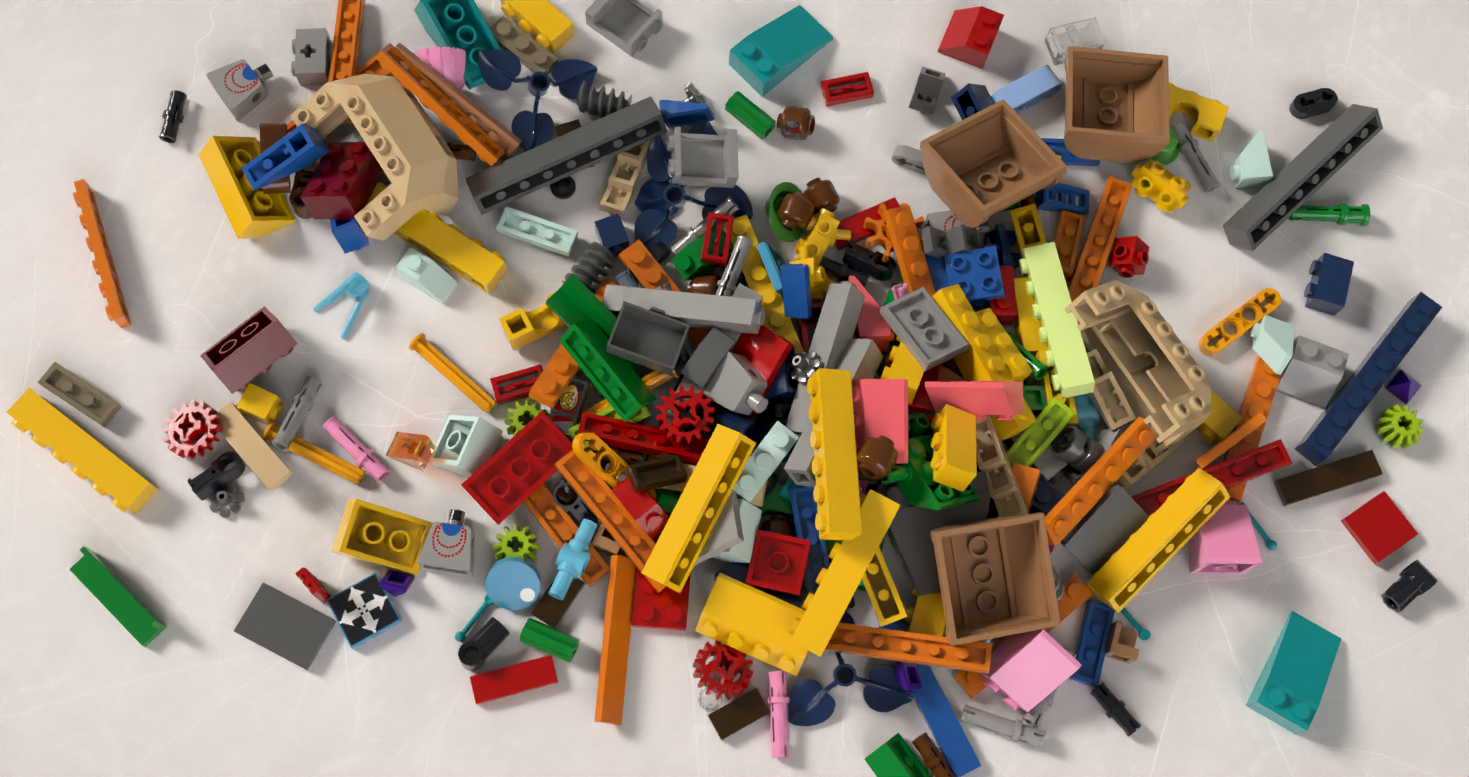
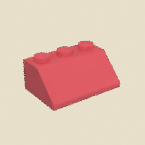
M861 379L851 381L856 455L866 439L885 436L894 442L893 447L898 452V459L895 464L908 463V380Z
M1023 381L925 382L926 391L936 413H940L945 405L948 404L976 415V420H986L988 415H997V420H1013V415L1023 414Z

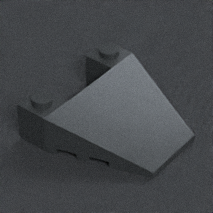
M985 471L977 472V475L971 481V484L980 496L978 501L938 511L918 506L910 507L896 482L877 485L875 492L900 504L887 530V534L894 550L896 549L903 562L902 565L918 595L941 593L934 544L931 541L930 532L948 525L987 519L991 497Z

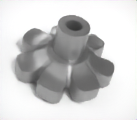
M689 82L686 88H684L687 98L683 101L705 104V97L699 95L698 89L695 88L693 83Z
M810 351L808 354L802 352L795 356L791 363V367L794 370L790 373V376L803 385L807 384L809 377L816 372L815 370L822 368V361L817 359L818 354Z
M230 484L228 489L227 486H224L218 490V493H214L209 497V500L214 502L209 507L213 513L220 511L221 517L229 518L230 510L236 514L241 510L237 503L244 502L245 496L243 493H237L239 490L238 486Z

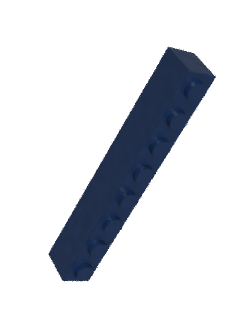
M1423 292L1418 293L1408 301L1294 450L1315 466L1327 459L1436 317L1442 306Z

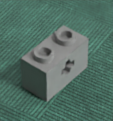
M326 28L296 29V39H292V51L295 54V61L291 62L292 75L297 77L300 86L324 85L329 80L331 64V39Z

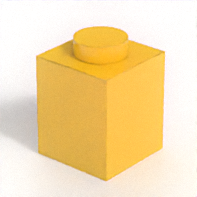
M250 383L236 407L243 414L269 425L281 417L284 403L277 395Z

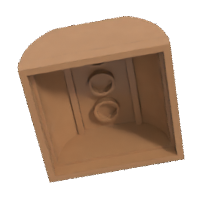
M1068 46L1065 56L1064 144L1073 155L1082 159L1112 161L1116 163H1136L1149 159L1161 152L1170 141L1168 56Z
M1004 99L924 139L920 143L924 171L932 190L963 225L971 228L985 223L992 215L1037 191L1048 189L1058 184L1067 170V165Z
M1044 513L1000 516L948 525L930 532L931 541L934 544L946 622V640L950 645L954 646L1061 626Z

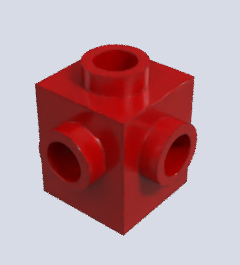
M1138 236L1115 238L1112 253L1109 256V266L1119 276L1124 278L1144 275L1146 264L1149 260L1148 253L1150 247Z

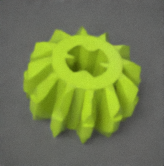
M526 399L524 406L519 401H516L517 409L508 408L507 412L510 417L504 419L505 424L508 425L506 429L507 434H514L515 436L525 427L523 423L526 422V418H531L532 420L541 411L548 416L547 409L541 410L540 402H536L532 406L530 399Z
M1397 404L1382 411L1380 414L1381 418L1375 423L1381 427L1377 430L1376 434H1383L1385 437L1382 443L1390 441L1392 449L1399 446L1402 449H1407L1411 444L1418 443L1420 440L1419 436L1425 431L1419 426L1424 420L1417 419L1418 410L1410 412L1408 405L1400 407Z
M515 524L514 531H510L508 526L504 527L505 536L497 533L496 538L501 542L493 544V549L499 551L495 555L497 561L506 557H520L525 559L527 563L528 558L532 561L537 560V556L533 551L540 550V545L534 543L538 537L536 534H530V527L526 526L520 532V525ZM515 542H519L521 547H523L522 549L518 548L519 552H513L511 545L515 547Z

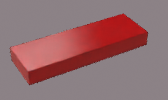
M895 197L882 202L886 205L887 210L900 207ZM880 204L840 220L837 229L850 230L851 238L850 240L836 239L834 245L838 251L848 247L852 240H856L857 243L876 235L873 230L865 229L863 226L867 217L876 221L882 219L878 214Z
M552 655L470 676L476 705L559 683Z

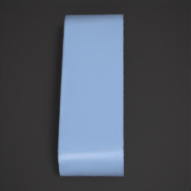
M1045 65L1000 88L991 95L994 104L1004 99L1018 114L1054 95L1061 89L1062 83L1050 66Z

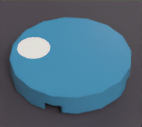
M506 557L498 560L486 577V592L490 600L506 610H521L535 602L541 589V576L533 564L530 565L525 562V559L520 557Z

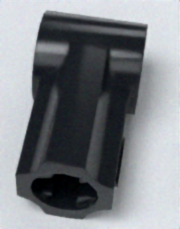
M1415 560L1399 574L1400 578L1381 597L1389 609L1398 613L1417 596L1424 594L1432 588L1438 580L1419 560Z
M492 617L469 641L460 646L458 656L462 666L470 671L481 668L485 660L510 635V632L498 620ZM469 650H476L479 652V657L473 662H468L464 659L465 654Z

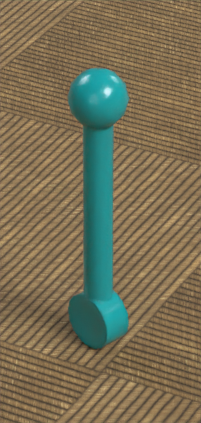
M1249 512L1253 526L1266 541V547L1269 550H1275L1277 543L1268 537Z
M488 594L484 598L485 602L463 630L455 634L456 641L463 642L466 639V633L489 605L494 604Z
M1123 608L1121 610L1122 614L1139 632V638L1141 640H1148L1151 636L1150 631L1143 629L1131 614Z

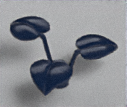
M504 49L480 50L478 56L480 73L489 87L497 91H506L510 88L512 81L514 83L528 82V90L535 96L533 113L527 110L519 112L513 118L511 125L512 133L522 140L520 145L526 151L548 142L553 135L554 124L551 116L547 113H537L540 97L547 93L549 86H558L559 92L563 97L577 100L582 82L584 80L587 81V89H590L597 72V67L589 62L566 59L558 62L552 68L551 75L556 82L544 72H535L531 77L516 78L521 72V63L513 52Z
M710 121L697 123L688 131L690 134L718 135ZM653 178L646 181L640 188L634 202L635 206L641 212L648 209H658L665 215L667 202L664 199V190L669 186V182L659 183ZM735 184L734 188L729 189L733 190L743 200L747 209L744 215L747 214L748 219L751 220L753 217L751 202L746 193ZM672 207L670 216L676 213L679 207Z
M660 135L654 138L648 151L647 169L650 176L656 182L662 183L670 178L669 186L664 190V199L667 202L666 213L663 215L658 209L643 211L635 222V242L640 240L647 250L660 241L669 246L677 235V225L668 219L671 208L681 207L686 201L704 206L702 209L703 219L708 216L709 212H712L725 201L728 196L739 207V210L731 215L734 216V219L746 213L747 209L743 200L729 188L710 187L705 192V201H701L688 196L680 185L672 184V175H668V161L672 159V151L667 150V139Z
M845 610L840 623L855 624L852 616ZM835 652L839 665L833 670L834 681L823 689L818 681L804 679L792 688L789 695L790 703H788V722L796 726H813L826 721L833 714L836 706L835 700L827 692L837 685L847 687L855 681L867 685L863 691L864 700L871 709L877 712L893 711L913 701L914 697L912 690H904L894 681L895 668L888 665H876L869 672V680L857 676L853 666L844 663L841 653Z

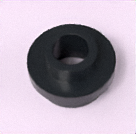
M568 176L550 184V189L556 198L567 199L574 194L576 185L573 178ZM561 185L568 187L566 190H559Z

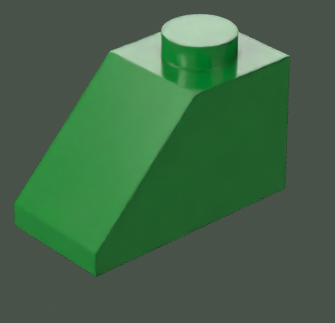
M723 228L721 230L717 255L720 257L723 255L726 236ZM716 230L710 233L707 251L709 255H712ZM704 236L689 243L671 260L685 281L693 280L698 274H708L719 264L713 265L708 261L705 263L700 262ZM731 240L728 255L733 251L734 245L731 242Z

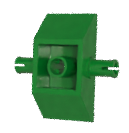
M923 412L908 415V463L894 464L888 476L879 477V480L884 479L881 483L885 485L896 482L910 505L937 511L978 501L980 496L971 483L962 492L933 481V468H931L933 428Z

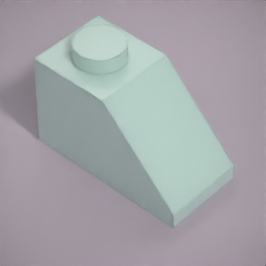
M1264 131L1257 132L1230 166L1229 174L1231 180H1234L1235 189L1264 187L1273 177Z
M411 247L396 266L401 280L443 305L458 285V282L432 259Z
M1265 315L1260 323H1255L1251 331L1250 337L1253 338L1252 349L1276 374L1281 375L1293 356L1295 326Z

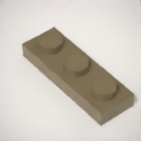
M504 15L490 28L499 46L517 55L520 63L533 73L544 72L548 75L555 64L559 62L557 57Z
M54 362L37 382L104 428L122 407L57 362Z

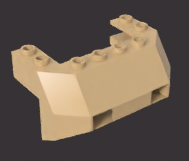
M361 74L327 82L290 115L297 127L304 124L317 129L323 139L349 116L391 181V184L354 216L367 237L385 241L421 209L448 216L459 199L457 159L410 90L405 89L396 77Z
M1114 280L1084 291L1065 309L1067 313L1072 312L1078 322L1077 328L1080 331H1085L1093 349L1097 348L1109 372L1112 371L1135 418H1146L1143 421L1146 425H1150L1156 438L1149 445L1155 455L1183 439L1212 412L1211 382L1206 377L1204 370L1192 358L1188 348L1182 344L1174 333L1172 326L1166 322L1158 311L1156 304L1146 294L1118 280Z

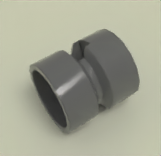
M1073 425L1064 427L1052 443L1053 454L1069 463V465L1081 473H1086L1104 453L1101 444Z

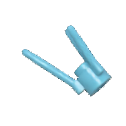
M353 272L341 286L324 298L313 310L317 312L326 304L331 305L344 293L351 299L359 297L341 334V338L345 339L363 302L370 295L366 291L370 284L362 275Z

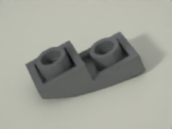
M713 327L695 350L681 373L700 387H706L727 352H731L737 341L717 327Z

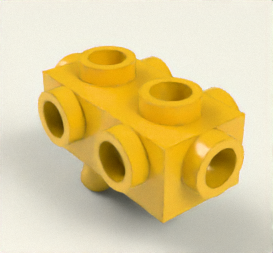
M1151 158L1144 165L1139 163L1131 174L1134 178L1131 185L1135 187V193L1140 197L1145 198L1148 196L1156 202L1155 206L1160 211L1173 213L1176 208L1181 210L1190 199L1187 193L1192 188L1191 183L1186 182L1179 176H1175L1165 169L1161 163L1153 161Z
M821 208L819 213L812 216L808 226L805 228L807 232L804 239L800 238L794 248L796 253L794 260H800L799 247L809 246L810 257H814L819 264L827 247H832L836 239L850 240L851 231L837 229L840 221L834 219L835 215L832 212Z
M809 246L799 247L800 260L789 262V264H808L811 303L824 302L829 285L834 283V281L826 275L824 267L820 266L814 257H810Z

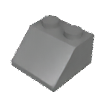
M1299 335L1294 339L1293 356L1281 374L1276 391L1322 409L1326 408L1343 377L1349 353Z

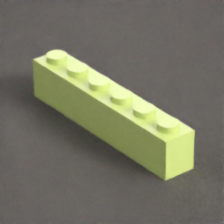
M1055 242L1023 248V259H1019L1022 274H1027L1028 277L1026 282L1027 294L1029 297L1033 296L1035 304L1032 305L1034 319L1040 320L1041 327L1038 328L1041 343H1046L1048 351H1045L1048 367L1052 366L1055 375H1051L1054 390H1059L1061 399L1092 393L1095 380L1081 332L1077 328L1078 322L1072 312L1067 313L1065 311L1072 301Z

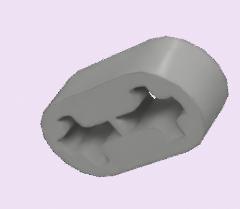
M897 145L891 159L896 165L925 174L921 150L906 145Z

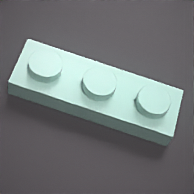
M507 206L496 227L498 233L567 257L570 256L578 236L577 230Z
M777 421L749 457L732 491L750 503L799 437Z

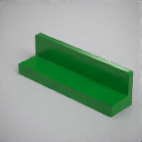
M574 274L545 302L569 328L576 322L592 319L606 337L610 338L617 317ZM626 360L631 367L635 364L632 361Z
M592 319L574 323L559 339V342L624 422L631 420L643 406L652 404L657 400L625 359L606 352L609 339Z
M83 546L79 550L84 556L69 570L142 646L146 647L167 627L94 551Z
M899 732L865 758V761L877 777H931Z

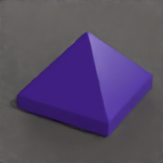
M1400 369L1385 389L1404 404H1408L1422 385Z
M388 570L380 581L379 587L396 597L407 592L415 576Z
M897 663L894 681L904 690L922 689L916 663Z

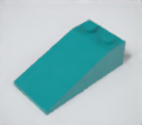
M420 0L414 11L436 46L441 49L442 47H454L455 49L459 48L466 51L463 77L468 89L470 90L486 83L479 70V51L501 48L475 1Z
M799 5L752 32L731 48L729 65L763 97L833 40V36Z
M1291 611L1245 706L1294 734L1308 731L1320 705L1341 638Z

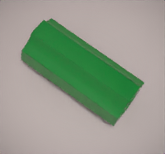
M739 91L735 92L725 104L727 112L762 140L776 126L774 119Z
M529 618L523 627L519 641L570 663L578 649L580 639Z

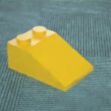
M357 498L350 499L347 502L332 553L418 575L420 565L417 563L432 522Z

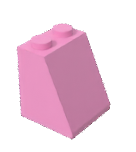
M1226 501L1188 541L1190 573L1244 574L1262 564L1260 550L1247 505H1237L1236 501Z
M1044 629L1005 636L991 654L989 674L978 673L985 679L983 684L994 693L999 691L1004 696L1002 701L1013 710L1020 708L1029 712L1081 667V664Z

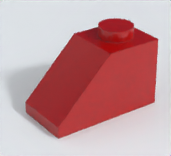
M628 477L612 489L618 500L651 540L663 531L670 517L649 491L635 493Z

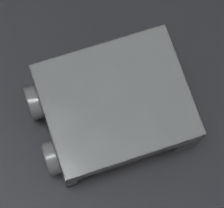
M595 0L585 11L586 24L631 57L637 51H642L652 34H657L663 26L662 11L657 9L653 12L637 0Z
M675 127L673 134L668 135L667 150L672 151V159L668 161V175H672V184L734 188L739 178L737 129H727L724 135L681 133V127Z

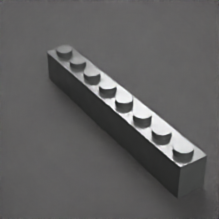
M650 96L469 176L465 180L481 215L656 138L657 135L665 134L667 129L660 110Z
M1352 104L1223 224L1229 244L1254 251L1383 129L1378 108Z

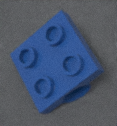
M996 246L944 255L949 286L959 284L972 307H981L990 303V300L1005 298Z

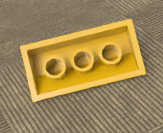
M212 136L198 155L237 238H261L294 223L295 218L283 193L263 194V187L253 190L242 170L243 166L261 154L260 145L256 137Z
M719 573L695 629L696 632L795 676L798 675L808 652L807 649L790 641L793 635L789 633L796 617L802 619L806 612L805 610Z

